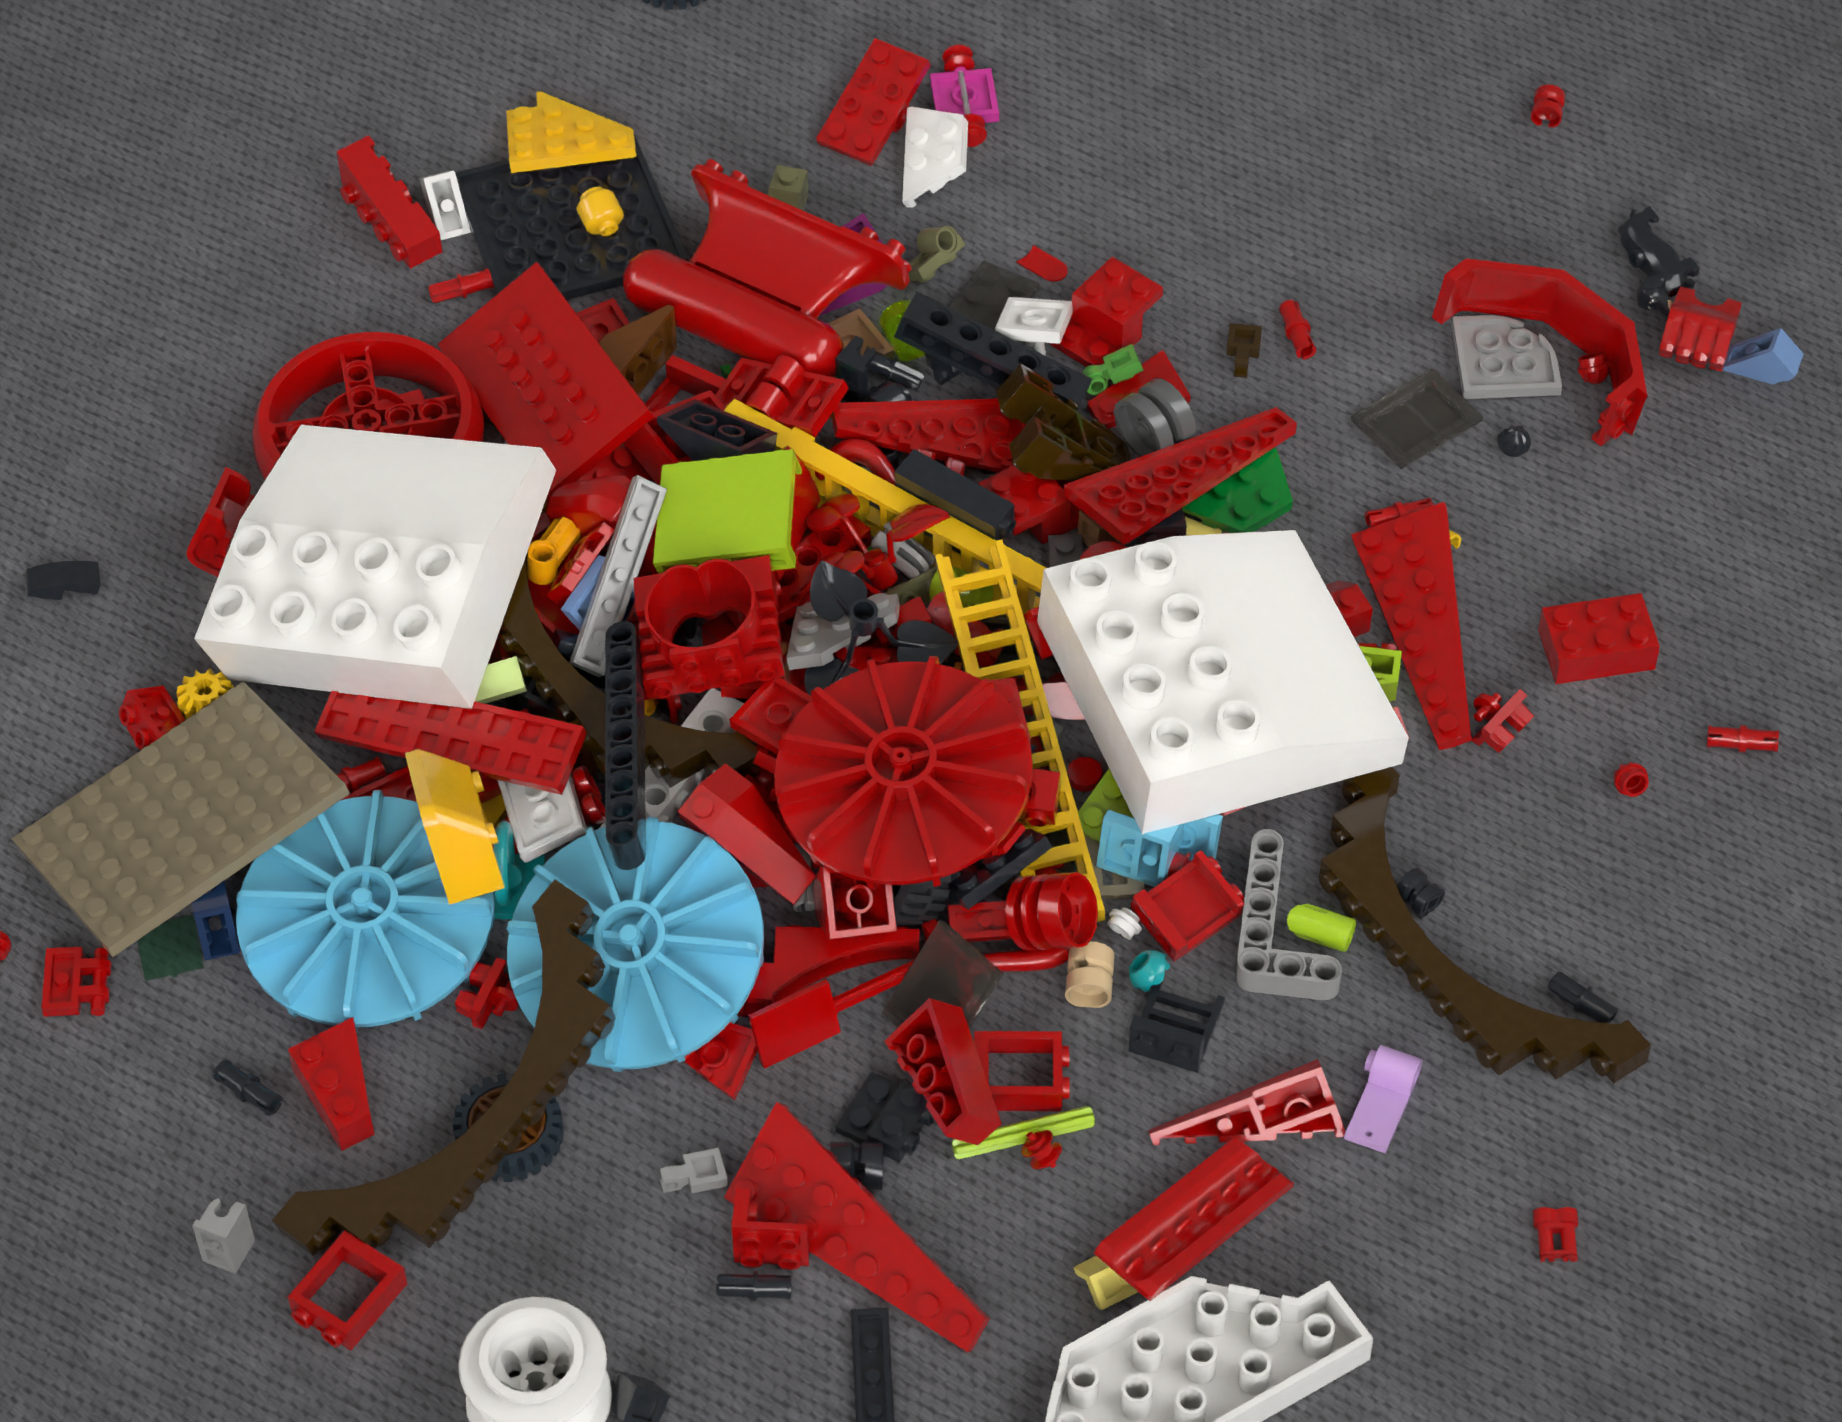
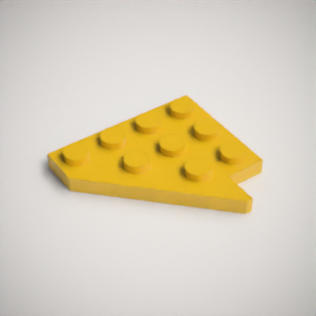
M536 92L537 107H517L513 110H506L511 173L636 157L635 138L632 128L544 92Z

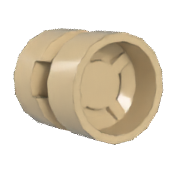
M1090 941L1084 947L1069 949L1068 975L1066 977L1065 998L1069 1003L1078 1007L1102 1008L1110 1003L1115 956L1112 948L1103 943Z

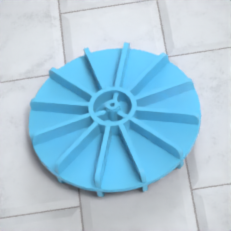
M373 790L372 796L338 801L257 857L247 872L236 899V924L240 949L249 970L263 990L276 1002L285 1007L288 1013L294 1017L299 1015L309 1020L332 1026L353 1017L356 1032L358 1027L385 1025L411 1016L414 1021L422 1019L420 1012L444 999L462 982H469L470 972L479 961L487 945L491 930L494 927V891L449 905L417 802L383 796L382 790Z
M648 817L646 821V858L640 866L631 870H622L615 865L606 840V827L595 831L592 826L586 828V835L562 848L543 866L538 864L533 869L536 875L522 894L512 920L508 921L507 965L514 995L521 1010L535 1028L542 995V948L532 906L556 879L588 901L593 911L594 918L590 929L583 936H578L577 938L600 954L605 968L600 981L594 987H589L588 990L608 1003L616 1017L611 1033L605 1039H599L591 1049V1056L586 1063L611 1068L614 1072H622L623 1069L649 1068L674 1060H678L679 1063L686 1060V1055L711 1041L729 1023L734 1024L738 1020L737 1013L746 1002L755 984L759 969L763 966L764 923L756 892L748 876L729 852L711 837L690 828L673 823L660 822L656 817Z

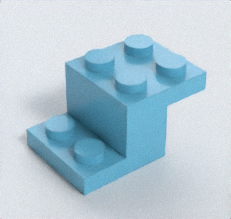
M1108 809L1103 818L1096 867L1156 887L1168 878V871L1176 852L1184 855L1188 852L1191 853L1190 861L1193 860L1194 854L1199 850H1202L1207 857L1212 856L1216 859L1223 816L1216 814L1180 825L1147 832L1142 835L1134 818Z

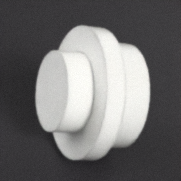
M1123 907L1121 910L1112 909L1109 913L1111 918L1107 925L1126 939L1130 940L1134 934L1138 935L1141 932L1142 928L1138 924L1140 918L1131 910Z

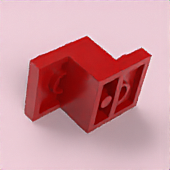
M1112 256L1072 293L1073 313L1071 320L1067 325L1060 344L1051 343V346L1085 367L1105 364L1104 356L1130 344L1134 346L1142 339L1143 314L1163 296V287Z
M1013 465L978 483L980 486L1014 504L1016 526L1012 532L1014 536L1029 529L1043 545L1048 542V535H1062L1078 527L1080 509L1064 496V485L1073 481L1039 479L1029 472L1027 474L1022 473Z

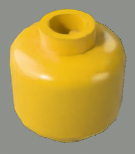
M594 187L585 191L580 196L577 212L589 233L609 236L618 230V225L621 223L624 214L612 191L602 189L601 187Z

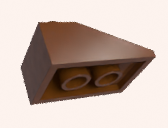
M671 305L662 307L605 335L599 342L638 395H640L677 349L674 307Z

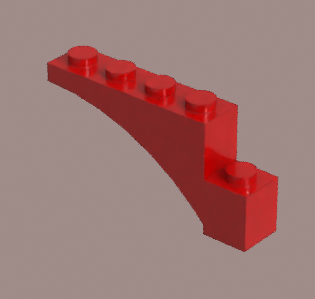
M799 925L776 927L774 963L763 962L753 989L737 1013V1016L749 1017V1014L797 993L823 978L850 968L889 960L917 959L920 957V929L900 926L896 927L897 931L827 939L821 927H802Z

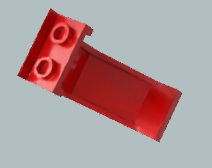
M1465 258L1445 274L1432 318L1441 325L1460 311L1537 320L1547 323L1586 354L1603 352L1605 359H1608L1610 363L1608 371L1613 392L1605 400L1610 406L1600 413V418L1597 421L1602 427L1592 435L1591 439L1598 445L1603 446L1611 438L1614 440L1619 438L1624 431L1633 435L1648 394L1635 323L1563 269Z

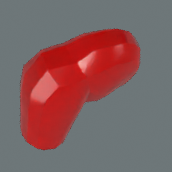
M605 475L564 484L556 489L550 497L547 507V516L550 523L554 519H561L562 517L572 520L574 525L580 529V539L603 522L615 530L631 481L625 476ZM657 520L637 577L658 574L653 564ZM613 534L604 546L609 547Z

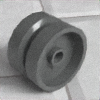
M1155 378L1142 386L1137 393H1131L1115 404L1114 417L1121 437L1127 443V446L1139 457L1195 437L1197 430L1195 418L1182 394L1164 379Z

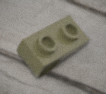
M950 226L928 227L920 231L917 237V246L921 253L909 262L912 267L908 274L910 281L924 283L932 279L936 275L935 270L941 265L950 263L957 257L956 253L965 246V243L954 228Z

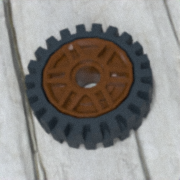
M505 1073L497 1074L498 1081L494 1083L490 1077L482 1079L483 1087L476 1083L470 1087V1095L464 1093L460 1098L461 1105L456 1106L454 1111L455 1117H453L455 1140L464 1135L495 1103L510 1081L506 1080ZM555 1096L545 1106L541 1119L536 1124L530 1125L521 1135V1142L515 1151L511 1154H506L499 1162L497 1172L491 1180L497 1181L500 1176L503 1177L504 1182H512V1176H518L520 1181L527 1179L528 1172L536 1175L541 1172L542 1165L548 1167L552 1163V1155L557 1156L560 1151V1143L562 1144L564 1137L562 1113Z

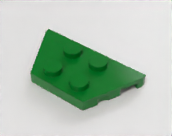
M1274 447L1184 506V515L1188 513L1201 518L1203 525L1214 529L1219 528L1225 533L1255 532L1290 511L1293 499L1277 449Z

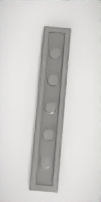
M638 475L632 478L569 662L571 665L597 677H602L605 674L606 631L614 623L623 621L634 588L633 578H637L667 491L666 488Z

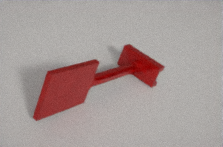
M933 919L922 924L927 951L922 952L919 958L835 997H832L830 984L825 979L749 1014L761 1065L764 1069L841 1033L837 1018L839 1012L926 971L931 973L939 968H943L960 987L973 982V976L961 964V962L969 959L968 953Z

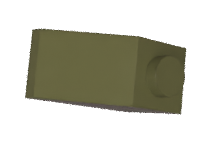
M777 165L769 185L768 195L803 210L809 195L808 170Z

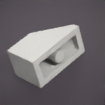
M446 171L419 178L426 206L433 224L440 232L441 240L471 233L455 171Z

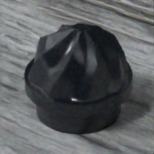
M1512 424L1509 428H1505L1498 436L1499 448L1510 457L1523 455L1529 450L1531 445V438L1522 426L1515 427Z

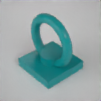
M501 821L498 823L495 831L499 843L494 844L493 850L505 888L494 891V919H512L522 894L536 875L533 869L538 864L541 866L545 864V854L525 863L519 854H515L514 835L511 824L507 821Z

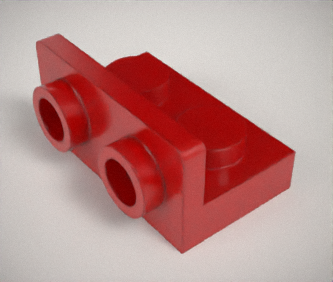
M164 685L127 690L124 701L119 709L121 723L126 726L134 739L136 747L140 750L149 746L186 720Z

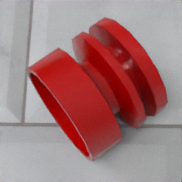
M1069 872L1049 876L1046 874L1026 875L1018 877L1010 886L1005 909L1007 927L1011 938L1019 948L1025 951L1048 950L1054 947L1057 949L1080 948L1086 946L1092 940L1097 927V899L1091 883L1083 874Z

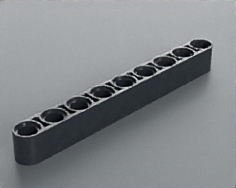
M627 621L614 623L607 629L605 634L606 840L615 865L622 870L635 869L646 858L645 699L642 682V654L635 625Z

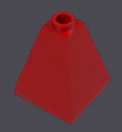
M826 866L819 868L812 887L815 916L827 939L897 931L892 885L878 884L876 890L868 889L865 881L842 875Z

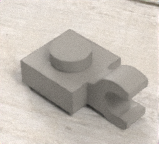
M719 1148L683 1155V1165L667 1166L660 1169L662 1178L660 1179L663 1193L680 1190L688 1184L691 1194L727 1187L728 1178Z

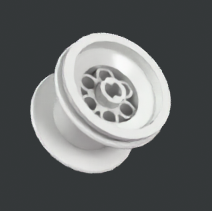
M550 1297L518 1298L503 1303L487 1312L475 1323L466 1336L461 1348L458 1364L460 1381L466 1395V1410L469 1422H606L610 1411L612 1392L610 1379L606 1371L605 1343L594 1322L577 1307ZM536 1361H545L543 1365L537 1366L533 1364ZM513 1371L521 1372L517 1377H509V1374ZM559 1373H566L564 1378H556Z

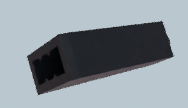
M915 449L894 471L895 486L930 505L948 512L950 516L996 541L1001 540L1003 537H1009L1016 526L1013 503Z

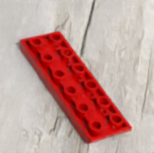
M1234 1137L1104 1238L1095 1249L1094 1255L1146 1299L1151 1301L1293 1188L1294 1183L1278 1169L1264 1161L1256 1151L1240 1138Z

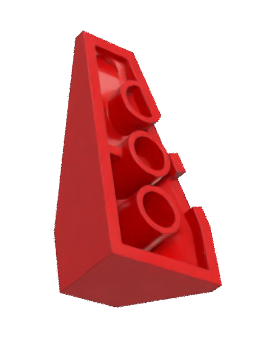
M726 763L703 780L678 810L680 818L684 823L695 831L715 840L742 867L792 905L797 903L815 880V874L756 787Z

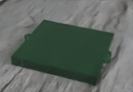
M193 916L170 921L166 920L137 940L145 981L167 976L176 978L180 973L204 968Z

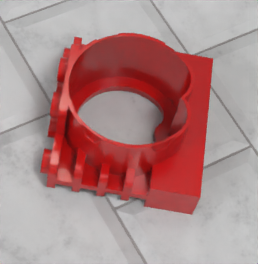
M770 555L736 561L711 559L703 562L698 567L677 565L660 574L633 578L636 613L639 619L638 631L642 654V682L647 697L665 699L672 695L690 692L700 693L708 689L735 687L743 683L755 681H770L785 674L777 611L779 605L776 575ZM726 611L738 612L746 618L734 633L717 643L702 647H684L672 643L678 627L688 618L700 617L711 620Z

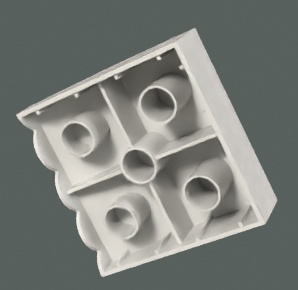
M300 425L239 521L194 639L229 680L329 692L333 690L345 694L472 709L556 469L540 447Z
M1295 530L1172 536L1044 569L1037 623L1142 835L1147 832L1180 825L1403 763L1409 737Z

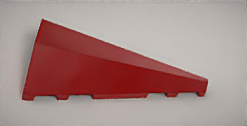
M1318 1059L1148 1130L1153 1145H1160V1138H1184L1185 1144H1196L1197 1137L1217 1136L1219 1142H1229L1234 1137H1238L1242 1141L1277 1140L1278 1133H1300L1302 1139H1313V1132L1334 1131L1336 1138L1344 1137L1346 1132Z

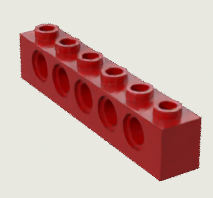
M853 515L848 516L847 518L868 549L871 545V528ZM841 521L829 530L813 531L809 536L806 535L801 538L794 552L796 556L795 568L786 569L779 581L791 600L811 580V569L820 559L833 552H842L844 554L849 550L861 552L845 524ZM725 612L714 619L704 622L701 627L703 646L717 643L737 630Z

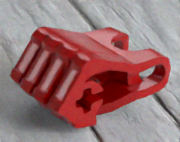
M1680 287L1670 308L1658 355L1664 358H1672L1673 354H1675L1676 362L1681 364L1691 363L1692 366L1705 369L1706 364L1710 363V369L1722 372L1729 345L1735 332L1742 302L1727 297L1723 304L1708 305L1695 297L1696 289Z

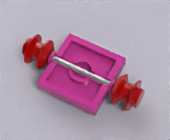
M957 44L948 47L943 52L942 59L945 63V72L930 74L934 110L963 115L968 121L967 147H975L983 143L987 137L985 123L999 122V108L991 68L973 70L975 63L972 59V50L966 45Z

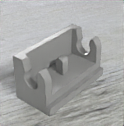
M217 1198L208 1205L201 1219L195 1220L192 1226L202 1261L236 1274L255 1242L246 1205L236 1201L225 1217H218L215 1213L220 1209L221 1201Z

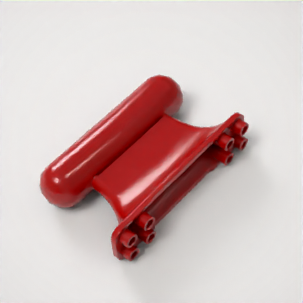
M708 159L704 165L696 164L691 171V176L699 196L709 206V220L701 243L689 261L670 252L658 249L644 250L630 260L623 273V290L626 298L636 308L648 314L667 305L673 306L676 327L741 357L773 364L779 355H786L796 360L806 372L833 377L836 374L835 358L843 350V341L829 324L817 318L840 295L859 285L876 283L890 286L897 290L907 288L910 284L908 274L912 267L901 257L906 250L902 243L892 238L889 239L886 245L878 242L879 236L868 227H863L859 233L844 226L839 227L750 188L747 185L749 180L742 172L733 170L730 176L722 173V166L715 160Z

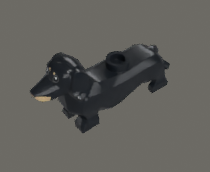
M1650 206L1639 213L1637 209H1631L1630 218L1620 225L1618 232L1621 244L1628 252L1630 264L1634 268L1639 267L1648 277L1638 288L1637 304L1645 310L1656 309L1668 316L1672 305L1669 297L1676 296L1680 287L1694 288L1695 281L1687 276H1698L1700 267L1691 257L1680 261L1678 253L1652 232L1648 222L1656 223L1659 221V217Z

